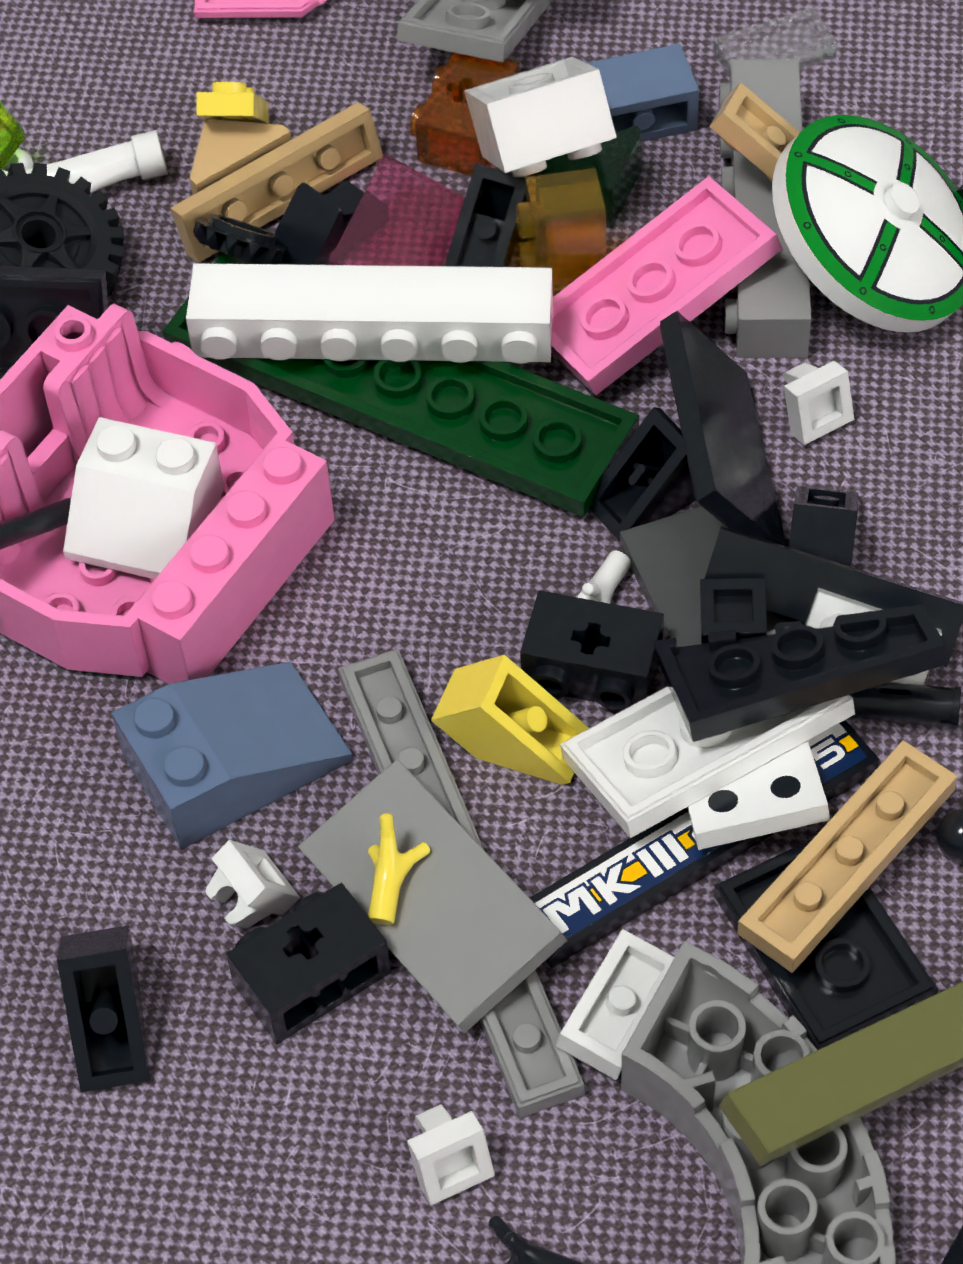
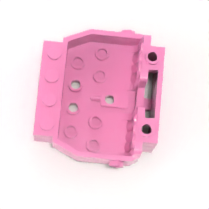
M117 304L110 305L98 319L67 305L0 379V523L72 497L77 462L99 417L215 442L217 444L224 490L217 506L156 579L65 559L63 549L67 525L1 549L0 633L67 670L143 677L147 672L168 684L208 677L334 522L327 461L294 445L293 432L254 383L197 356L189 347L182 343H171L148 331H138L133 313Z

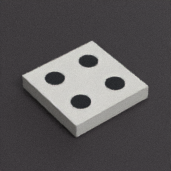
M808 741L687 807L698 850L830 820L827 799Z

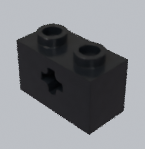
M538 590L520 651L521 669L554 698L572 697L597 702L608 709L624 710L649 697L652 693L659 667L653 641L663 639L664 614Z
M342 882L324 893L315 892L306 896L295 906L292 913L268 928L259 927L249 931L236 943L232 950L226 953L233 985L276 1045L391 973L387 941Z

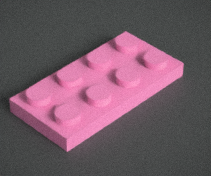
M710 176L706 177L553 297L551 352L595 396L663 344L660 321L678 311L691 322L783 250L777 234Z

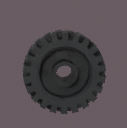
M23 163L10 164L7 176L0 167V266L106 270L107 297L109 298V295H112L120 273L125 237L123 227H118L120 217L115 207L107 209L108 198L100 190L89 196L91 182L80 177L72 184L69 182L71 171L58 167L55 177L47 175V164L34 163L31 173H26Z

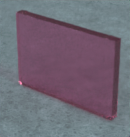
M384 153L383 157L377 161L376 170L335 251L329 254L327 265L443 266L465 197Z

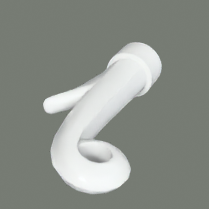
M157 130L131 136L132 141L47 164V175L55 177L57 169L60 167L71 171L69 182L72 184L80 177L91 182L90 193L122 180L141 176L142 180L167 175L168 171ZM15 147L0 149V167L6 176L8 174L6 170L9 169L10 164L23 163L26 173L32 172L33 161L26 151Z

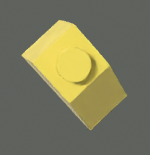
M500 655L454 669L431 719L435 725L475 758L560 785L570 783L574 775L572 769L563 760L560 744L589 729L588 726L506 655Z

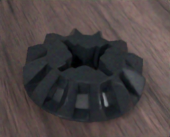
M210 214L209 220L196 219L193 233L201 244L246 262L251 261L257 264L281 263L285 247L276 243L277 236L273 233L246 222L217 214Z

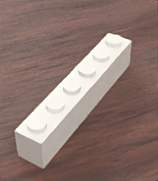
M193 264L186 322L192 351L199 357L213 359L271 358L274 360L331 359L335 361L353 359L391 360L395 362L426 360L452 361L457 363L500 361L520 364L551 362L553 320L552 268Z

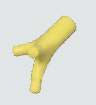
M383 813L379 817L380 846L372 845L368 849V854L373 861L375 869L368 917L374 924L391 926L394 925L399 892L403 880L416 862L430 854V847L427 843L422 842L413 849L400 853L397 850L393 815Z

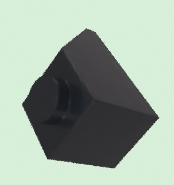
M797 486L789 547L851 567L859 492Z
M129 925L61 936L57 965L80 1091L87 1092L150 1081L141 991Z

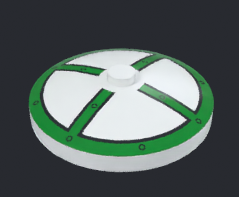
M833 115L816 120L805 127L780 154L775 165L772 181V198L776 219L784 241L800 268L813 284L833 303L870 325L895 332H919L943 322L963 305V199L957 193V189L950 178L920 146L897 130L875 120L854 115Z

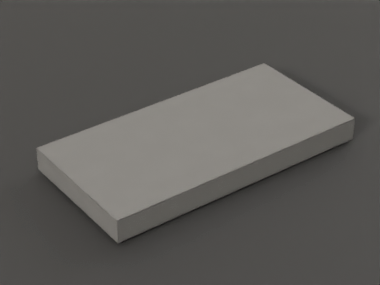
M396 759L305 839L298 848L333 887L342 882L368 916L375 875L373 861L368 854V849L372 845L380 846V815L383 813L393 815L397 850L400 853H405L422 842L429 845L430 854L416 862L403 880L400 887L394 925H374L387 941L388 949L461 1031L465 1033L567 942V939L414 775Z

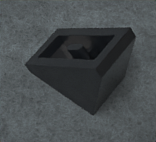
M652 408L603 474L594 501L590 507V510L619 541L621 531L669 517L696 501L682 431L661 408Z

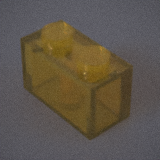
M596 168L525 177L526 202L516 203L521 239H528V242L518 243L520 267L552 268L553 297L606 256V210Z

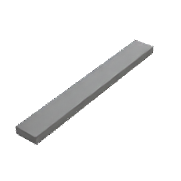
M399 649L339 667L338 672L341 685L378 775L398 759L483 848ZM534 970L479 1020L519 1118L585 1095V1085L572 1055L555 1046L561 1033V1028L537 972Z

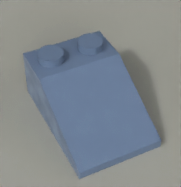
M291 662L170 683L111 712L124 758L180 849L353 761L351 751Z

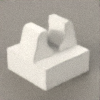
M832 361L820 368L808 363H802L783 373L784 380L788 383L784 385L790 432L802 444L806 445L854 420L848 371L837 362Z
M228 840L211 858L218 869L206 888L207 896L211 900L225 903L235 892L238 895L236 907L225 917V920L230 925L249 928L272 913L283 916L300 898L274 862L262 849Z
M440 1104L415 1116L416 1122L423 1133L407 1140L419 1186L430 1205L436 1204L495 1176L484 1130L472 1111L452 1120L445 1108Z

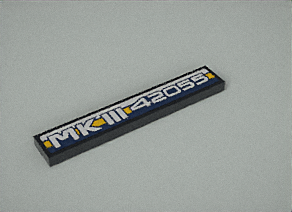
M846 720L808 740L827 801L869 777L879 767L880 759ZM686 807L634 837L627 839L530 897L567 939V942L555 951L546 962L551 968L555 967L774 833L698 850Z

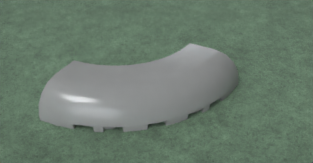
M684 941L622 1052L621 1090L644 1102L670 1121L687 1137L705 1159L718 1180L729 1204L737 1230L741 1264H896L892 1221L889 1211L890 1198L885 1172L878 1151L873 1149L869 1134L860 1117L760 1166L720 1109L719 1105L728 1092L817 1051V1049L806 1037L807 1030L794 1015L788 1018L758 992V984L723 960Z

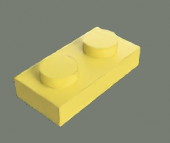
M213 82L212 92H197V116L203 119L269 124V102L255 94L254 88L246 87V83Z

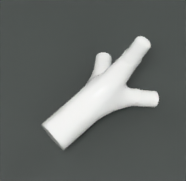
M620 551L610 552L589 583H585L582 586V591L576 597L611 604L614 590L631 567L629 557Z

